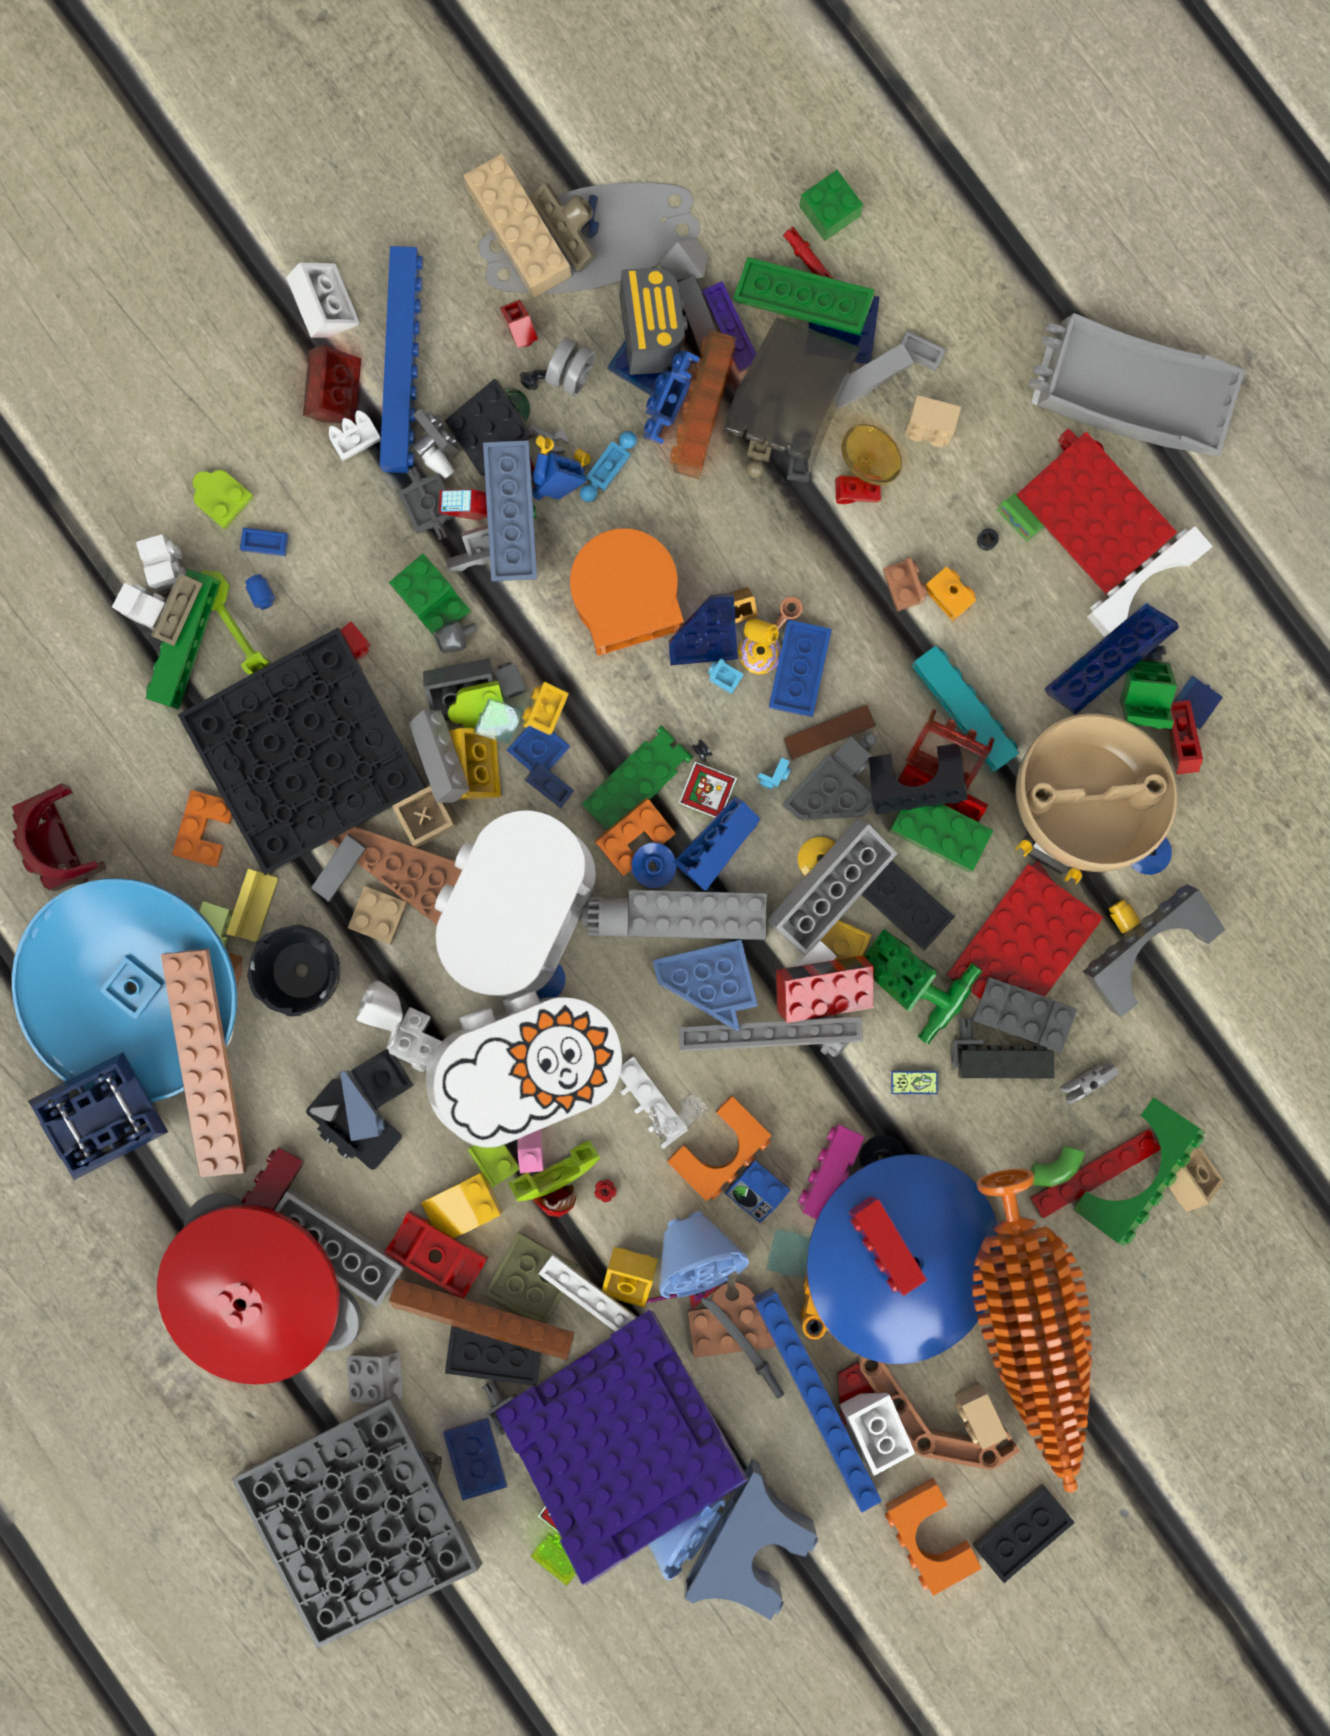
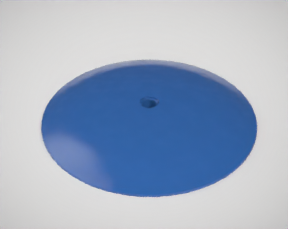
M906 1154L883 1158L868 1164L848 1177L834 1191L822 1208L811 1234L807 1257V1277L810 1294L817 1313L826 1328L840 1343L854 1353L873 1361L888 1364H907L926 1360L941 1354L958 1343L972 1330L978 1322L977 1315L985 1312V1310H975L974 1300L986 1298L985 1295L975 1297L972 1295V1286L983 1284L982 1280L973 1282V1270L980 1269L979 1265H974V1261L981 1249L980 1247L985 1236H997L994 1227L998 1225L989 1201L977 1189V1184L960 1169L945 1161L924 1155ZM870 1196L879 1199L927 1281L905 1296L898 1292H893L886 1282L889 1278L884 1271L881 1272L874 1263L876 1259L872 1251L869 1252L862 1243L863 1235L860 1231L857 1232L849 1221L852 1217L848 1211ZM1000 1246L990 1248V1251L1000 1249Z

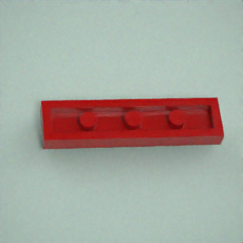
M907 763L897 781L902 785L915 787L928 783L934 776ZM968 793V800L943 804L976 822L980 821L988 807L987 803Z

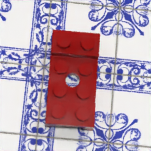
M409 1210L384 1253L453 1295L464 1299L489 1257L470 1245L466 1246L431 1225L427 1219ZM431 1250H439L442 1253V1259L438 1262L431 1260Z

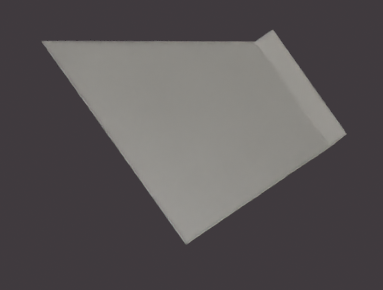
M697 239L678 241L659 265L662 269L670 272L676 280H685L692 276L703 278L708 255Z

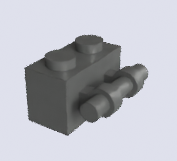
M866 734L859 742L850 737L832 758L851 775L856 773L859 776L870 764L868 758L871 754L867 751L876 744L875 735Z

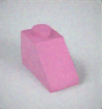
M541 1129L518 1138L520 1173L537 1172L545 1169Z

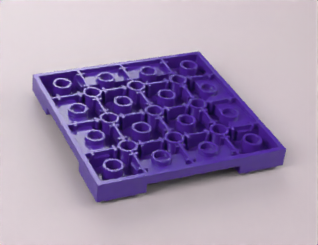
M648 1310L613 1333L611 1338L538 1386H532L495 1411L515 1453L520 1455L562 1538L560 1542L582 1585L590 1584L748 1481L745 1472L655 1312Z

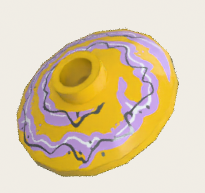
M745 636L740 642L738 649L739 661L743 668L750 673L757 675L768 674L775 670L778 665L782 647L781 643L777 639L771 646H765L751 641ZM757 648H764L765 653L759 655L756 652Z

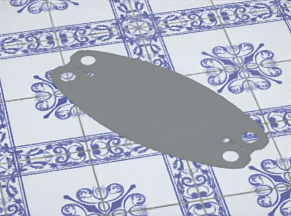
M627 182L585 187L557 195L563 205L573 196H581L587 202L590 195L598 197L594 220L599 222V231L594 237L589 239L591 229L589 223L583 228V236L596 257L582 271H577L538 212L570 265L571 271L570 278L542 294L575 292L598 288L621 281V272L624 269L652 268L658 265L678 241L695 239L700 232L697 219L690 213V208L693 204L690 191L670 184ZM673 194L679 195L682 200L681 205L677 208H672L668 204V198ZM665 216L667 220L662 222L661 217ZM680 223H684L689 227V233L684 237L678 236L675 232L676 226ZM490 230L479 243L480 254L488 263L486 271L488 284L499 290L529 293L503 249L498 253L491 251L490 242L497 238L493 231ZM501 268L509 269L511 272L510 279L500 281L497 277L498 270Z

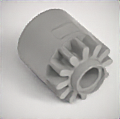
M589 897L588 906H583L582 926H588V935L628 937L629 898Z

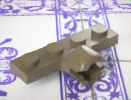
M544 182L530 199L575 269L582 271L596 257L581 232L582 227L592 218L593 209L581 196H573L563 205L550 184Z

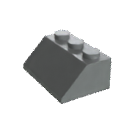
M490 658L423 671L424 689L430 710H441L445 721L450 720L448 709L456 702V694L460 689L495 681Z

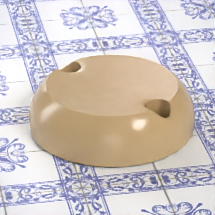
M1074 715L1050 726L1033 741L1025 753L1016 778V802L1023 824L1030 836L1047 854L1057 861L1084 871H1114L1144 859L1165 839L1170 831L1177 809V789L1174 774L1162 750L1145 732L1133 724L1109 715Z

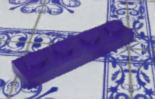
M723 281L702 290V295L738 372L740 373L759 364V358Z

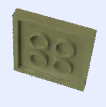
M518 1232L484 1294L526 1318L547 1324L563 1292L539 1275V1270L552 1253L575 1270H577L578 1265Z

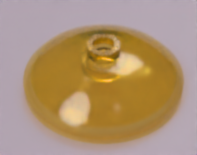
M859 424L851 427L843 436L841 451L844 461L851 472L859 479L873 485H886L898 477L902 469V457L896 443L883 430L872 425Z

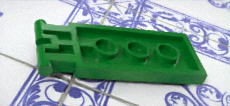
M662 725L655 731L658 735L650 743L645 741L582 803L606 830L646 798L651 800L678 773L675 769L683 761L688 763L692 760L693 756L680 743L674 749L670 746L676 739Z

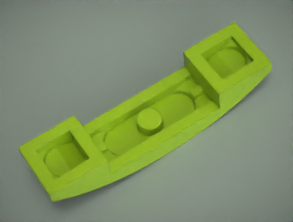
M588 1140L569 1150L571 1156L533 1176H530L528 1172L508 1182L517 1201L531 1200L552 1193L587 1172L600 1159L591 1141Z

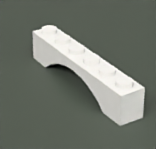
M1196 526L1190 531L1186 528L1175 537L1178 541L1172 546L1168 542L1158 551L1160 553L1159 557L1155 560L1150 557L1141 565L1143 568L1138 574L1135 571L1124 579L1126 584L1120 588L1117 585L1107 593L1110 598L1104 603L1100 599L1090 608L1092 613L1087 618L1104 637L1127 619L1133 596L1147 578L1164 569L1190 566L1213 547Z

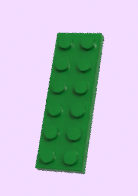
M747 257L733 300L739 304L861 335L875 290Z

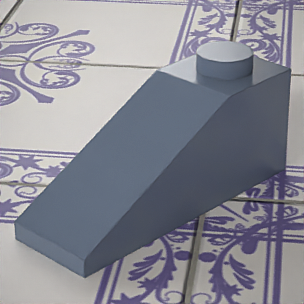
M349 1070L340 1072L351 1141L382 1135V1130L385 1129L383 1117H379V1111L375 1110Z

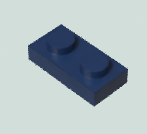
M539 762L524 779L559 808L565 804L575 791Z

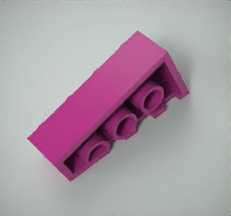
M838 1123L836 1127L832 1126L826 1138L829 1140L826 1149L822 1147L817 1157V1160L820 1161L817 1169L811 1170L807 1179L810 1184L807 1190H802L798 1202L801 1203L799 1207L802 1213L815 1219L818 1218L829 1197L848 1178L849 1170L847 1168L854 1164L864 1140L863 1135Z

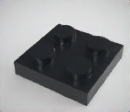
M385 1049L351 1070V1073L375 1110L414 1086L397 1058L389 1053V1049Z

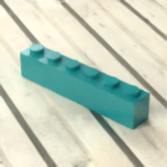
M934 646L914 661L911 666L991 770L995 772L1019 754L1017 751L1018 746L1012 738L1008 739L1003 733L1004 728L998 720L994 721L989 715L990 709L984 702H979L975 696L977 693L970 684L966 685L962 680L963 675L956 666L952 667L948 661L947 653L942 648L938 649L937 646Z

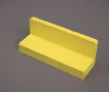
M252 869L247 870L226 934L253 942L258 941L279 880L277 877L264 875V873Z

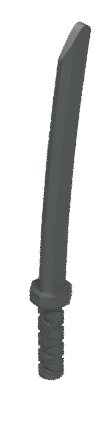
M702 1297L701 1302L743 1349L755 1365L757 1374H761L765 1381H767L776 1398H781L784 1392L779 1384H777L775 1378H773L772 1373H770L768 1362L761 1359L741 1331L714 1301Z

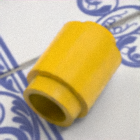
M757 618L749 619L744 627V635L749 640L765 646H771L777 641L779 636L775 624Z
M1125 899L1109 908L1110 916L1121 933L1132 930L1141 922L1131 904L1127 903Z

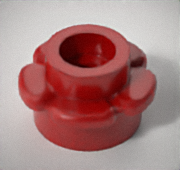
M601 1180L595 1185L594 1195L598 1200L606 1203L616 1196L617 1189L611 1180Z

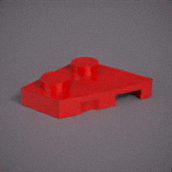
M857 1361L837 1373L839 1405L859 1394L875 1393L863 1375ZM840 1408V1419L845 1426L848 1423Z

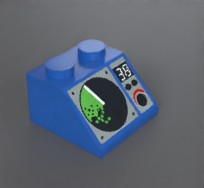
M754 1158L725 1191V1194L760 1223L777 1208L791 1190Z

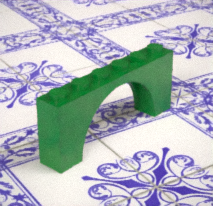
M1155 1097L1152 1098L1140 1115L1154 1129L1161 1146V1164L1152 1184L1141 1194L1119 1201L1101 1199L1086 1191L1073 1209L1122 1246H1125L1126 1243L1130 1244L1136 1236L1135 1231L1138 1226L1145 1224L1150 1216L1148 1212L1153 1205L1157 1206L1164 1196L1162 1194L1167 1186L1173 1185L1177 1179L1176 1173L1181 1167L1184 1168L1191 1159L1189 1155L1193 1149L1199 1148L1204 1141L1203 1135L1205 1132Z

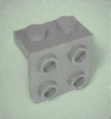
M391 1351L379 1356L349 1355L347 1357L349 1399L351 1402L376 1404L394 1394H397L399 1399L403 1398L400 1351Z

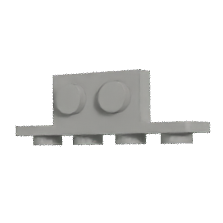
M488 525L461 533L467 553L446 559L449 572H460L469 566L483 565L490 560Z

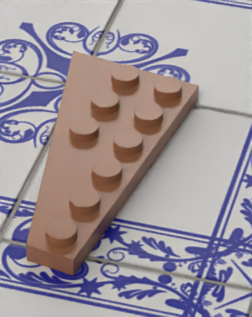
M358 827L329 841L338 848L347 834L357 838L368 847L357 864L435 923V925L438 924L442 912L435 909L439 893L446 884L455 887L462 872L461 869L455 867V861Z

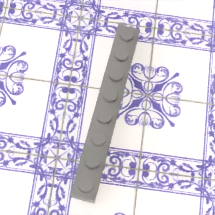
M861 1017L801 1020L790 1023L785 1021L739 1024L740 1030L738 1031L727 1025L679 1027V1050L681 1052L863 1042Z

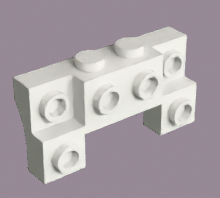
M410 1007L399 1026L400 1030L396 1035L395 1042L389 1049L391 1055L411 1063L414 1069L421 1072L427 1071L433 1053L442 1042L424 1033L431 1021L430 1016Z

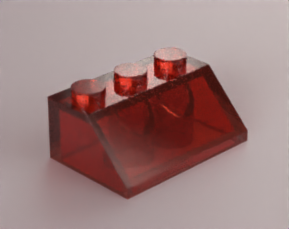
M326 345L309 350L303 416L320 422L342 424L343 418H346L355 424L361 358Z

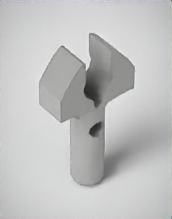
M534 424L530 425V429L535 436L541 435L545 440L546 437L552 439L554 447L549 452L555 454L565 453L563 448L555 444V441H563L569 445L565 432L558 430L557 433L550 434Z

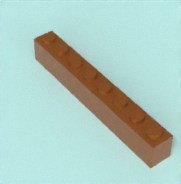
M400 1279L396 1280L389 1299L392 1308L568 1361L574 1341V1332Z

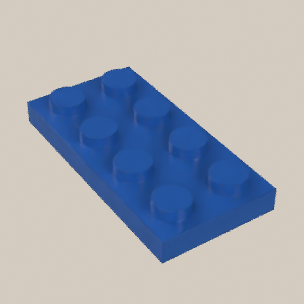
M787 620L769 709L813 717L832 629Z

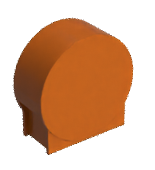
M613 529L595 536L579 551L571 569L570 590L576 612L583 624L590 630L598 656L684 630L682 626L684 620L677 601L678 579L676 567L670 553L657 539L635 529Z

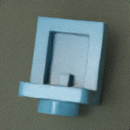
M722 658L718 663L714 661L708 670L710 674L709 681L731 695L744 676L743 673L726 664Z
M781 758L772 778L759 773L757 777L760 780L759 784L768 789L778 788L781 779L786 781L791 771V768L787 767L790 761Z

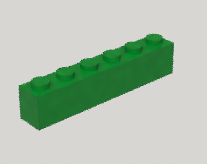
M187 569L185 576L202 583V586L175 645L173 646L164 641L161 642V652L153 666L154 673L151 682L148 683L145 699L175 709H180L221 581L211 576Z

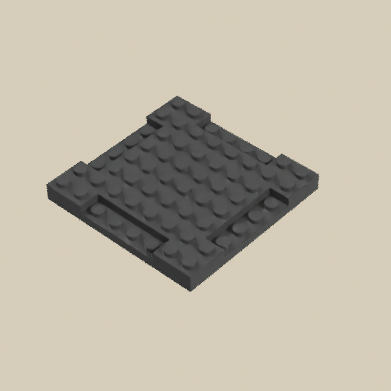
M397 1394L356 1413L353 1417L280 1454L277 1453L239 1472L232 1479L317 1649L478 1571L482 1565V1561L461 1521L457 1522L415 1440L417 1434Z

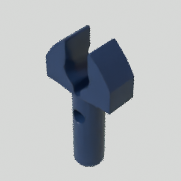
M590 195L588 200L593 209V216L581 230L583 235V228L589 223L591 227L589 239L594 237L599 231V222L594 220L598 197L595 195Z

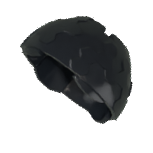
M297 924L281 927L266 933L255 943L256 946L250 958L247 977L254 997L270 1010L285 1014L286 1016H301L322 1007L333 996L340 979V961L330 941L321 932ZM300 964L306 965L308 969L304 977H300L296 973V968Z

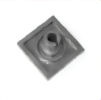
M421 409L414 414L427 431V434L413 445L420 456L423 457L435 444L453 457L461 452L457 447L459 442L451 433L448 434L443 429L445 424L437 415L434 416L430 411L426 413Z

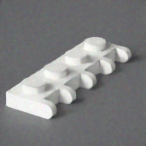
M634 1056L622 1064L620 1078L627 1087L620 1093L625 1095L629 1091L632 1092L641 1104L634 1110L635 1113L638 1114L643 1109L654 1122L648 1130L652 1132L658 1127L667 1139L660 1145L664 1149L688 1131V1128Z

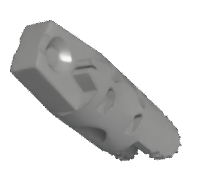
M1108 1062L1102 1066L1093 1067L1063 1084L1060 1089L1062 1093L1071 1092L1065 1098L1067 1104L1070 1105L1104 1086L1119 1073L1115 1065Z

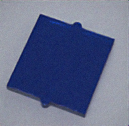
M1191 676L1173 702L1190 700L1196 728L1201 729L1223 697L1212 690L1209 684L1205 685L1194 676Z

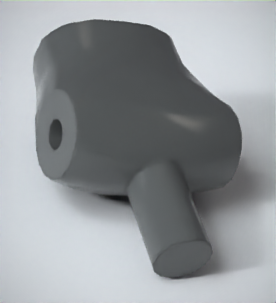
M457 620L445 623L433 633L440 652L445 654L465 649L467 646L465 636L476 632L477 627L474 623H471L462 628Z

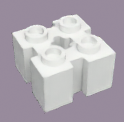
M163 534L136 542L140 558L145 567L143 569L148 585L156 589L161 595L170 593L178 574H186L185 568H180L179 559H182V554L179 547L175 546L172 540L168 541Z
M124 583L112 608L153 630L167 599L156 593L152 594L135 583L132 586Z

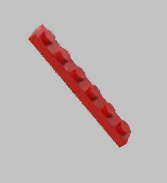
M1146 1129L1079 1168L1078 1172L1067 1182L1053 1187H1046L1031 1196L1030 1199L1040 1216L1044 1219L1083 1196L1086 1191L1090 1192L1160 1151L1161 1147L1151 1130Z

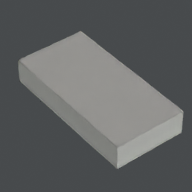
M906 331L900 343L904 344L914 362L935 372L947 350L909 331Z

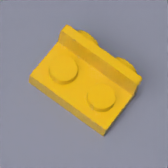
M543 682L539 687L535 686L530 697L533 699L530 707H526L522 718L525 719L522 726L526 728L531 726L551 735L569 693L546 682Z

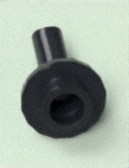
M547 370L521 372L520 382L528 390H537L538 379H545Z
M1160 631L1153 632L1150 647L1144 648L1143 656L1148 657V661L1162 660V656L1167 655L1165 646H1159L1162 637Z

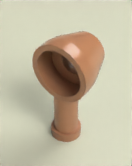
M789 596L781 602V615L774 622L778 632L788 619H795L802 613L803 605L797 597ZM789 603H794L796 605V609L794 611L788 609Z

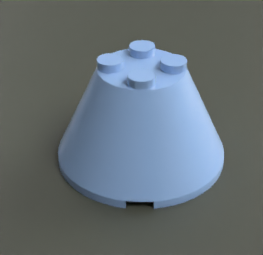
M701 1211L691 1214L689 1218L684 1220L674 1219L667 1223L668 1229L664 1232L659 1291L665 1298H670V1294H677V1297L680 1298L712 1289L729 1281L728 1275L736 1271L737 1274H740L749 1264L748 1257L708 1217L703 1216Z
M722 1497L649 1544L660 1571L666 1580L670 1581L683 1570L680 1566L687 1558L691 1561L708 1539L722 1515L719 1512L720 1506L723 1508L726 1506V1501Z

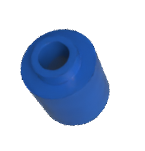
M258 574L245 581L247 585L245 588L255 608L265 610L273 605V601L276 598L266 578Z

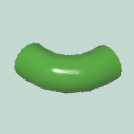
M1063 1145L1061 1154L1055 1162L1050 1164L1034 1162L1030 1170L1034 1174L1032 1185L1053 1187L1067 1182L1078 1172L1086 1152Z

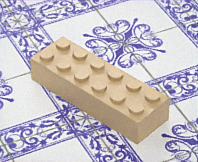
M503 154L463 175L467 190L532 298L539 296L571 277L570 265Z

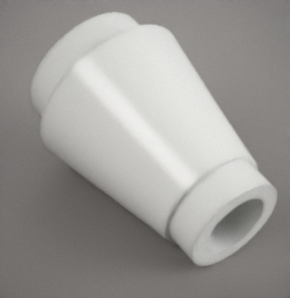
M436 446L431 447L422 457L425 461L424 464L437 474L439 473L445 480L455 472L443 451Z

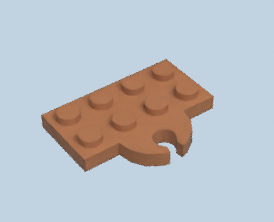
M735 1281V1287L739 1294L734 1299L726 1296V1290L728 1289L726 1282L715 1289L711 1300L724 1311L755 1350L776 1347L752 1300L754 1293L748 1285ZM707 1307L688 1309L694 1358L743 1351Z

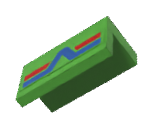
M1015 493L1007 500H1004L997 508V511L1026 542L1044 527Z

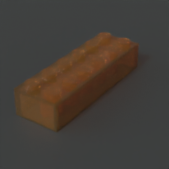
M712 330L709 331L708 337L704 336L701 345L702 359L696 362L694 371L696 372V381L692 380L688 391V400L690 402H685L682 412L684 424H679L676 433V443L678 445L677 447H672L670 454V465H673L674 473L699 479L736 351V337Z

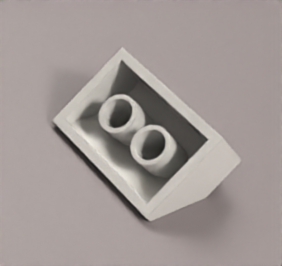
M300 262L286 277L311 338H329L360 324L335 263Z
M888 1393L859 1394L840 1404V1408L863 1459L873 1475L915 1454Z

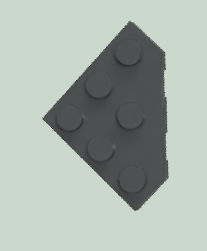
M829 754L782 804L798 820L863 817L873 806L871 792Z

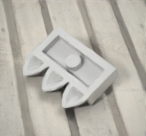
M356 411L355 419L357 425L351 420L343 418L342 429L344 433L334 426L329 427V438L342 461L349 459L381 440L370 418L361 411Z

